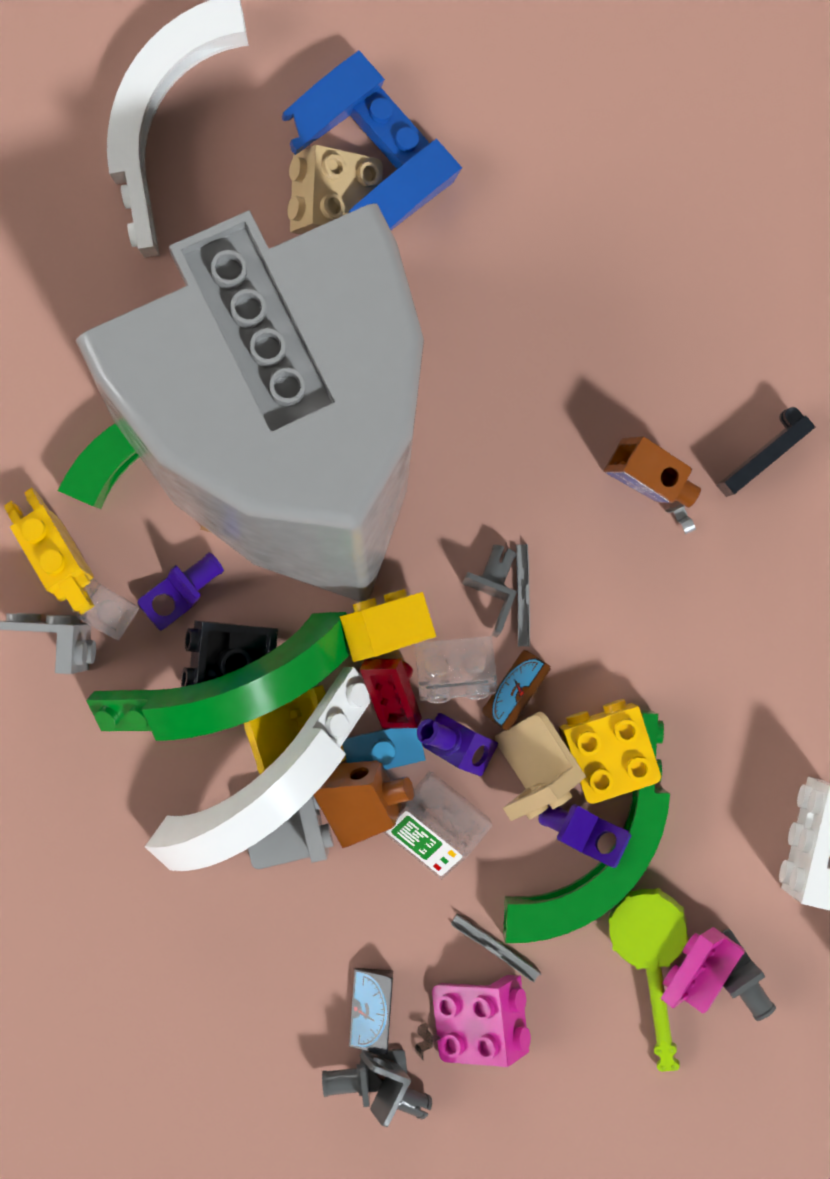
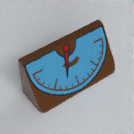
M526 650L522 651L483 707V714L505 731L510 730L551 670V666Z

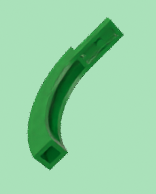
M114 423L97 436L77 457L57 491L102 509L109 492L119 477L140 457Z
M312 613L303 626L276 649L245 667L199 684L172 689L94 691L86 701L101 731H152L156 741L193 738L238 726L291 702L324 680L338 668L351 654L340 620V616L347 615V613Z
M640 710L656 758L657 744L663 743L664 723L662 720H658V713ZM656 759L662 778L661 759ZM655 784L632 791L631 804L623 829L631 833V838L616 868L599 862L583 877L558 890L532 896H505L503 921L505 943H530L568 934L588 925L618 904L639 881L656 853L668 816L670 793L664 788H655ZM615 842V844L613 845V847L610 849V851H609L608 853H610V852H612V851L614 850V848H615L617 842Z

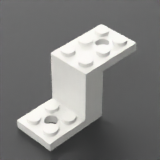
M808 776L806 785L803 784L798 793L797 806L800 807L797 823L793 822L789 830L788 843L791 845L788 860H784L781 865L779 881L782 883L781 888L801 904L830 911V783Z

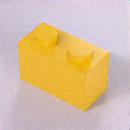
M406 589L383 595L385 603L377 605L375 598L352 604L354 612L340 616V620L353 662L376 657L436 637L423 592L408 596Z

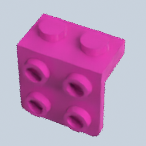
M506 975L491 985L440 983L433 987L432 996L438 1050L442 1061L447 1063L509 1067L529 1053L531 1035L526 1026V993L522 989L521 975Z

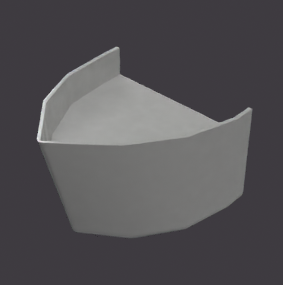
M375 203L361 207L270 249L250 210L169 246L170 254L185 282V287L84 332L76 339V343L113 421L177 507L254 565L356 601H366L373 592L407 492L424 345L423 334L399 248L378 204Z

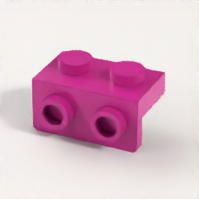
M714 927L701 935L695 933L689 939L683 949V953L687 955L680 967L675 965L665 977L663 984L667 989L660 999L672 1008L686 1001L699 1012L706 1013L744 955L745 950Z

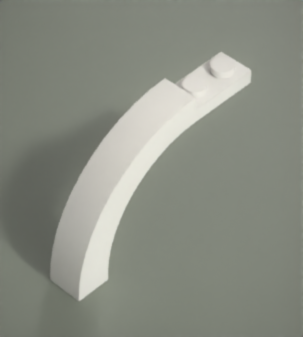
M209 0L189 9L170 21L137 54L126 71L116 93L107 133L109 174L116 184L127 183L121 185V193L125 208H131L133 223L127 224L131 246L138 247L144 258L160 255L145 167L146 144L153 117L166 93L192 67L223 51L249 46L240 0Z
M344 667L295 739L261 775L233 796L211 808L184 816L167 815L145 848L169 870L189 871L225 861L243 852L276 830L319 790L346 755L340 747L371 702L362 675L354 667Z

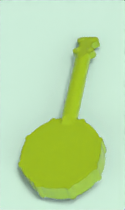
M660 888L639 889L630 891L609 915L608 922L610 923L609 931L613 945L612 949L625 961L634 965L636 969H646L657 1042L654 1046V1053L660 1057V1060L657 1062V1069L661 1072L676 1071L680 1067V1061L673 1056L677 1052V1045L672 1042L667 1003L660 998L665 992L662 967H669L681 954L688 942L685 909L670 895L662 892Z

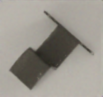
M427 1023L418 1026L417 1033L424 1041L416 1044L415 1052L422 1060L423 1052L432 1048L433 1042L440 1039L437 1034H431L428 1030L430 1026Z

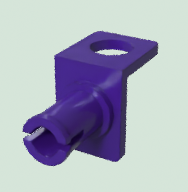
M210 552L185 572H182L175 565L171 568L167 578L142 596L137 604L156 628L162 631L194 607L201 596L198 590L217 575L222 574L224 569L218 559ZM165 594L173 599L175 608L171 614L161 616L154 611L152 602L158 595Z
M438 713L435 720L425 719L419 724L417 729L418 740L423 742L422 746L455 767L478 776L484 774L498 747V742L472 731L443 713ZM484 745L483 756L477 763L473 764L474 753L479 747Z
M573 804L569 811L560 807L552 809L548 805V808L539 814L538 818L541 825L559 832L557 840L612 868L618 866L631 838L629 831L595 816L576 804ZM605 833H613L617 842L614 850L608 854H602L598 849L600 837Z

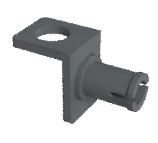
M493 545L483 575L478 576L467 572L462 584L504 601L491 635L496 638L503 630L517 591L508 588L504 584L516 553L508 548L500 563L499 560L504 550V546Z
M730 929L721 932L742 947ZM745 951L723 987L732 998L740 996L753 1014L754 1019L761 1021L769 1017L775 1011L776 1006L771 1002L759 984V981L765 978L764 973Z
M404 1049L388 1050L387 1055L370 1052L398 1063L407 1074ZM361 1057L357 1068L322 1071L324 1097L359 1093V1096L363 1098V1107H370V1092L379 1091L384 1081L377 1073L369 1069Z
M362 1050L360 1057L369 1069L385 1076L370 1107L378 1122L382 1126L388 1127L396 1110L416 1116L421 1120L425 1119L428 1113L421 1110V1107L431 1110V1095L408 1088L412 1080L398 1063Z

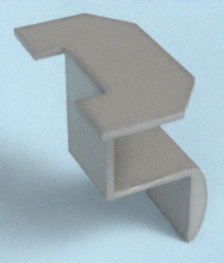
M683 504L665 510L667 513L674 512L685 534L696 530L693 520L688 517Z

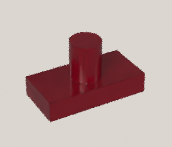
M401 658L365 659L360 672L382 729L418 728L422 716L410 685L413 675L412 667L402 661Z

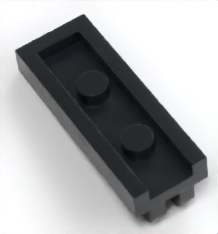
M795 407L782 411L779 420L785 429L716 486L725 497L735 495L816 428L810 419Z

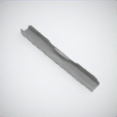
M528 544L516 545L518 646L530 647Z
M458 914L451 922L454 928L485 947L530 981L535 982L539 974L542 975L540 971Z

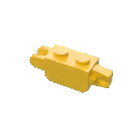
M31 487L24 493L34 511L24 517L21 508L12 500L4 505V509L13 523L9 527L45 589L55 595L60 602L67 599L73 610L78 611L82 615L95 606L85 589V586L90 584V580L94 578L93 573L64 524L57 515L47 508L41 496Z

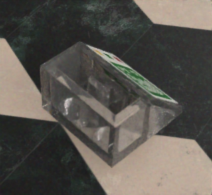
M429 770L414 789L413 800L402 804L396 825L383 833L442 880L469 856L493 824L488 816Z

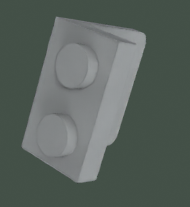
M6 613V620L0 621V630L57 633L55 673L74 674L89 670V663L93 664L95 661L96 642L91 640V624L80 623V616L46 615V622L41 621V614Z
M314 795L276 830L248 848L251 864L255 869H263L310 857L311 863L327 859L329 847L334 846L329 823L322 824L319 811L321 808Z

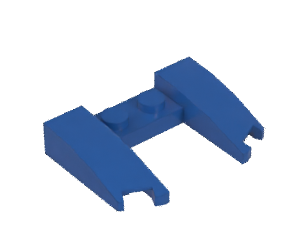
M358 50L283 112L282 120L289 121L294 118L299 137L291 139L290 147L291 151L296 155L351 116L397 170L354 205L348 213L369 204H378L390 230H392L454 183L462 167L437 138L429 143L381 88L385 79Z

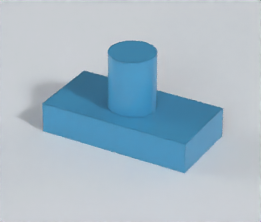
M386 728L348 737L342 744L346 753L347 763L377 760L382 763L385 770L425 761L426 759L422 742L417 737L418 728Z

